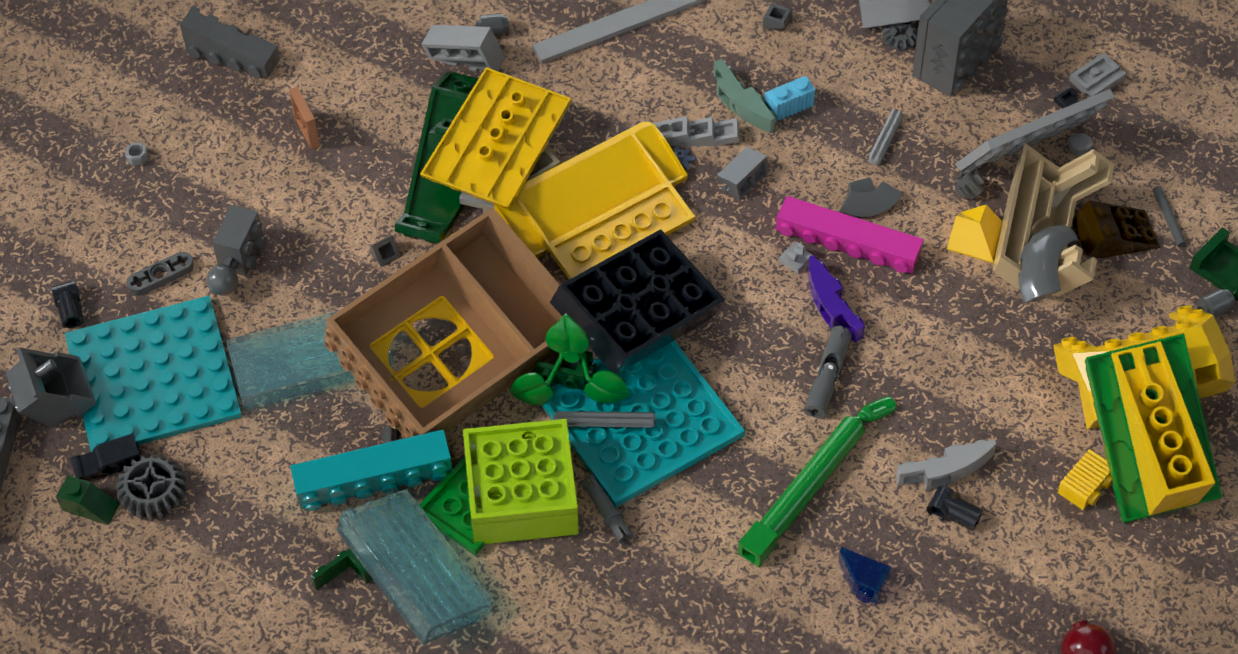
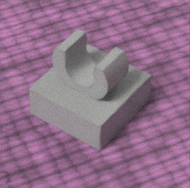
M796 242L792 243L779 257L778 262L798 274L809 263V257L813 254L806 251L805 246Z

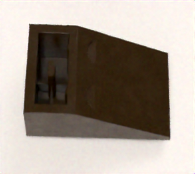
M1089 200L1073 217L1077 232L1089 257L1107 258L1161 248L1148 215L1143 209Z

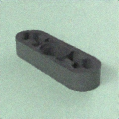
M179 252L130 275L126 282L129 292L132 295L141 296L190 273L194 268L192 256L187 252ZM183 260L186 265L182 266L179 262ZM170 265H172V268L174 269L173 272H171ZM158 271L167 272L163 278L154 277ZM147 276H150L152 282H149ZM139 281V283H142V286L138 287L135 285V282Z

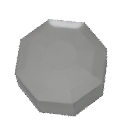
M1075 133L1069 140V149L1076 155H1084L1092 150V139L1085 133Z
M141 142L131 143L125 149L127 162L133 166L143 165L149 159L147 146Z

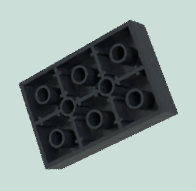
M660 229L560 284L550 303L561 316L567 314L579 324L588 337L590 349L611 372L619 374L711 319L725 299Z

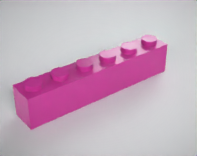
M786 196L776 217V230L785 236L793 235L800 237L807 243L815 242L824 245L832 251L840 250L848 253L853 258L862 257L871 260L875 265L880 266L884 264L893 267L900 273L908 272L913 274L922 252L924 240L922 238L790 196Z

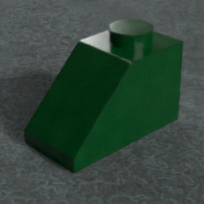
M69 475L56 495L62 511L109 525L120 505L118 501L91 482Z

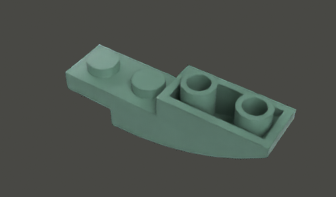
M722 59L715 61L713 75L717 80L716 94L721 101L747 123L766 132H774L776 116L771 109L767 108L762 95L757 94L753 87L745 89L741 81L738 82L735 78L732 68L727 66Z

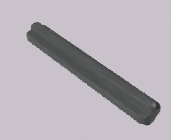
M556 411L554 414V420L567 419V426H655V413Z

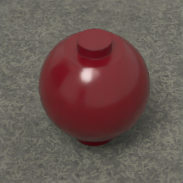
M1088 620L1072 624L1073 629L1065 634L1061 643V654H1116L1115 641L1108 630L1095 623L1089 624Z

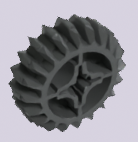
M152 453L148 459L141 455V461L138 462L132 459V466H124V473L119 474V482L116 483L117 497L121 502L122 508L128 510L131 516L137 514L140 520L144 518L145 514H147L148 519L151 521L154 514H157L162 519V512L165 510L172 515L171 506L179 508V500L185 499L184 491H187L186 476L178 463L175 464L172 458L166 460L163 454L156 458ZM157 473L164 474L169 478H165V476H158ZM133 494H138V496H145L146 499L137 498Z

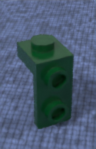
M585 351L589 374L593 377L596 371V363H593V352ZM579 360L576 370L559 367L551 383L564 385L569 389L584 390L588 381L585 378L582 361ZM537 361L536 373L540 374L545 381L555 365Z
M352 546L348 550L341 551L326 566L323 565L316 569L311 576L313 587L318 590L349 567H352L361 579L368 584L375 579L373 573L375 566L367 555L362 556Z

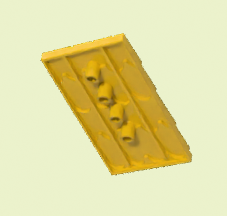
M486 67L420 173L421 177L509 210L522 186L530 176L541 153L545 150L554 131L558 128L572 99Z

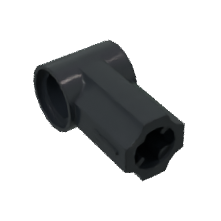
M76 281L52 286V295L55 305L59 310L63 328L70 329L84 323L79 304L81 299L78 294L79 290Z
M939 486L926 507L929 515L933 513L941 517L942 521L949 519L971 531L975 529L983 513V509L960 499L954 490L946 486Z

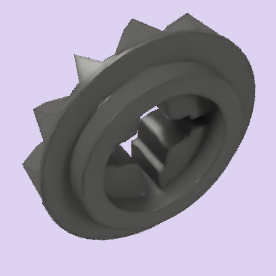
M914 23L889 24L883 30L884 42L893 49L908 50L916 45L918 29H915ZM897 32H899V33L905 32V36L902 35V34L898 36V35H897Z

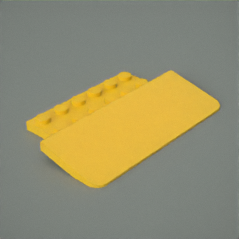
M641 122L527 181L522 186L509 210L494 205V209L534 256L539 258L550 252L568 279L575 277L660 229L666 235H669L695 220L694 214L674 188V186L687 180L688 175L667 140L651 122Z

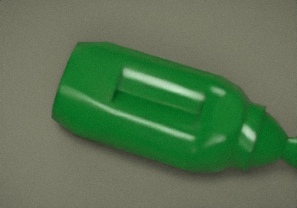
M890 396L883 397L865 405L856 417L864 423L874 422L892 414L897 409V405Z

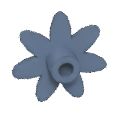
M675 146L674 153L683 167L689 169L690 165L687 161H694L695 157L688 155L690 152L689 148L682 151L678 146Z

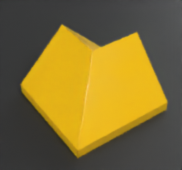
M987 204L960 212L956 215L947 250L993 263L1003 221Z

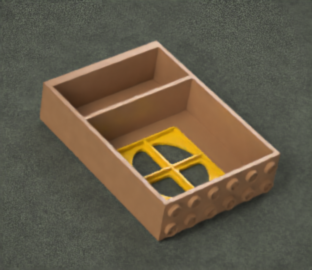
M492 207L327 318L323 342L331 353L334 352L339 357L342 368L353 374L357 386L362 391L366 390L371 396L372 404L386 414L389 425L400 431L402 439L443 429L444 433H446L512 386L517 378L533 371L536 368L537 361L545 362L557 353L547 345L545 339L547 331L562 317L550 303L559 284ZM438 318L452 322L457 326V330L437 345L429 346L413 327V323L422 319ZM405 332L421 350L422 355L401 370L394 371L389 365V349L397 334ZM466 338L471 344V362L464 375L457 378L442 362L439 354L460 339ZM431 363L447 381L448 386L437 391H418L407 387L403 383V379L424 364Z

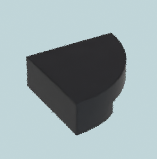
M1069 87L1055 96L1053 101L1062 109L1077 103L1076 92L1072 87Z

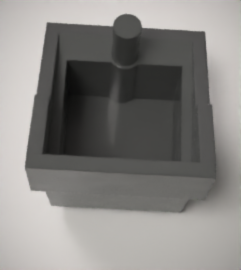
M26 348L17 349L20 362L7 371L6 376L9 382L8 388L14 396L15 408L19 414L25 415L39 424L42 423L52 427L72 415L79 417L97 404L80 357L61 352L51 354Z

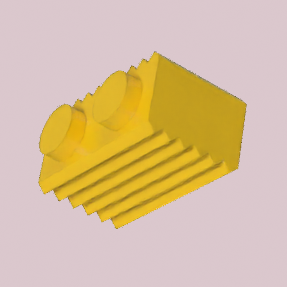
M1088 449L1079 462L1062 479L1058 494L1082 510L1088 504L1094 506L1101 496L1100 490L1103 487L1108 489L1113 483L1107 459L1092 449Z

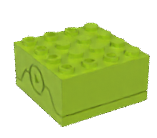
M567 419L463 429L474 544L480 541H484V544L579 534L578 508Z

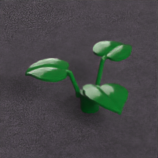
M564 314L546 334L545 340L547 345L552 350L560 353L548 379L544 381L543 377L538 373H527L517 378L510 389V393L515 398L531 405L545 404L553 397L554 391L549 384L552 382L563 359L570 363H575L580 359L585 378L589 382L584 388L588 397L600 403H614L625 399L631 393L625 381L614 372L599 371L593 377L590 376L586 362V353H584L589 346L588 337L579 324L567 314Z

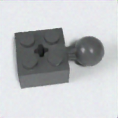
M230 206L212 242L218 265L210 269L206 282L208 288L214 294L224 296L232 293L238 284L237 274L247 276L249 269L253 270L257 262L256 255L259 250L262 251L266 243V238L262 231V222H260L257 211Z

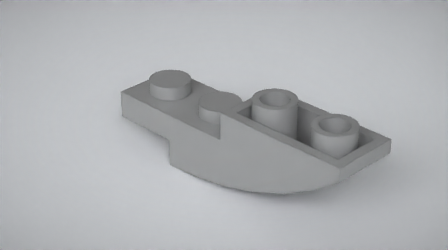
M995 439L988 441L978 440L971 444H954L945 448L943 458L932 457L926 461H908L897 465L895 476L897 484L900 486L923 482L925 490L956 482L978 470L994 456L996 441Z

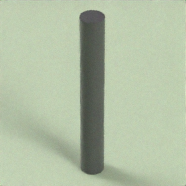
M1154 187L1152 191L1177 247L1185 246L1187 243L1162 187Z

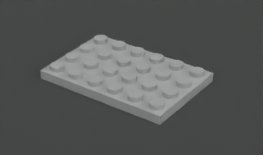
M1108 89L987 140L955 165L960 171L967 169L972 172L979 169L985 163L991 164L1000 160L1006 154L1009 156L1019 152L1023 148L1024 143L1031 147L1040 143L1042 139L1047 137L1049 139L1059 135L1061 131L1078 127L1081 123L1090 119L1091 116L1108 107L1107 102L1113 99L1114 95L1111 89Z

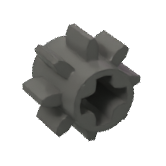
M970 170L963 171L955 180L957 183L955 186L957 193L962 199L966 196L970 199L976 198L984 190L982 185L985 183L984 178L977 170L973 173Z

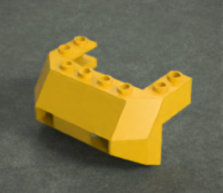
M1191 305L1178 307L1176 312L1169 313V318L1177 321L1175 326L1154 327L1152 332L1145 334L1143 332L1132 333L1128 335L1127 339L1123 340L1110 339L1104 342L1105 345L1098 347L1090 345L1086 341L1076 339V337H1066L1061 340L1062 343L1054 344L1059 373L1078 382L1087 430L1099 427L1084 361L1089 356L1184 333L1199 399L1228 391L1236 382L1231 352L1214 315L1203 312L1202 309L1192 308Z

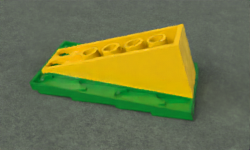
M1184 333L1086 357L1084 361L1094 400L1093 405L1104 442L1105 455L1113 481L1112 486L1123 524L1221 499V489Z

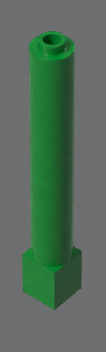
M846 416L760 522L756 520L738 542V554L757 567L763 564L777 546L781 536L865 434L864 424L859 418Z

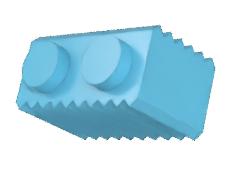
M803 76L765 92V105L774 112L776 122L777 120L781 121L782 118L785 119V117L790 115L793 116L794 113L797 114L806 108L813 107L815 87L806 76Z

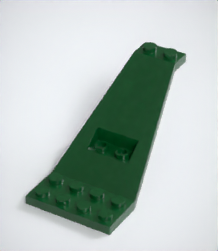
M447 71L432 86L404 214L395 222L394 232L402 233L406 237L425 239L429 243H440L465 206L460 204L459 197L462 193L461 191L432 182L421 177L420 173L479 78Z

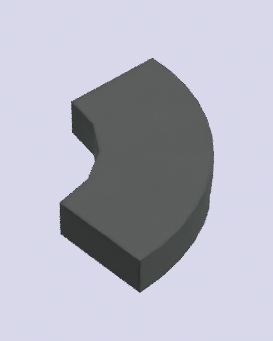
M883 181L871 192L859 193L850 190L838 212L857 218L876 216L894 206L903 193Z

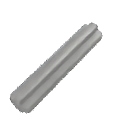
M896 109L891 111L869 155L868 162L876 166L881 164L903 119L901 111Z

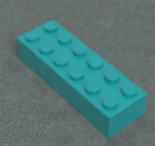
M444 429L290 465L300 509L306 508V511L318 510L322 504L330 502L332 505H340L345 503L347 498L351 497L365 499L372 496L373 492L381 490L383 493H389L391 490L396 491L398 485L407 484L408 487H416L421 485L423 480L431 478L433 481H441L452 471L451 457Z

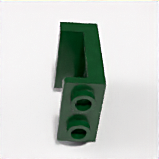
M1222 227L1193 256L1189 269L1217 288L1229 290L1233 294L1234 299L1238 301V248L1228 242L1230 232Z

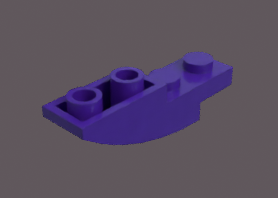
M814 255L810 256L808 280L818 311L831 329L835 326L844 327L843 329L847 328L853 334V341L855 343L864 337V321L850 310L848 303L844 299H841L843 286L839 279L834 278L828 272L826 265L822 261L819 262Z

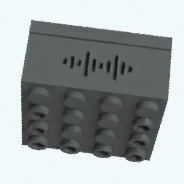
M934 0L920 15L912 76L919 80L921 79L922 82L949 97L955 91L960 92L965 85V80L968 77L973 78L978 70V66L988 61L991 51L1000 48L1003 42V38H1001L1002 32L1006 26L1004 19L1009 10L1007 7L1008 0Z

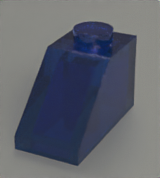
M841 547L838 563L852 594L856 595V598L864 603H870L871 601L877 604L888 582L891 567Z

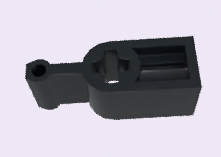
M132 433L101 443L94 447L93 452L81 456L76 455L71 458L75 478L86 480L97 475L104 477L121 472L124 466L131 467L132 459L136 462L141 461V451Z

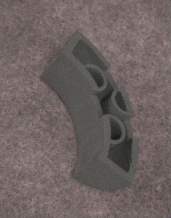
M1059 224L1046 227L1032 235L1029 243L1024 245L1019 259L1022 261V272L1018 273L1023 303L1041 301L1061 291L1058 279V260L1064 247L1078 240L1074 231L1068 226Z

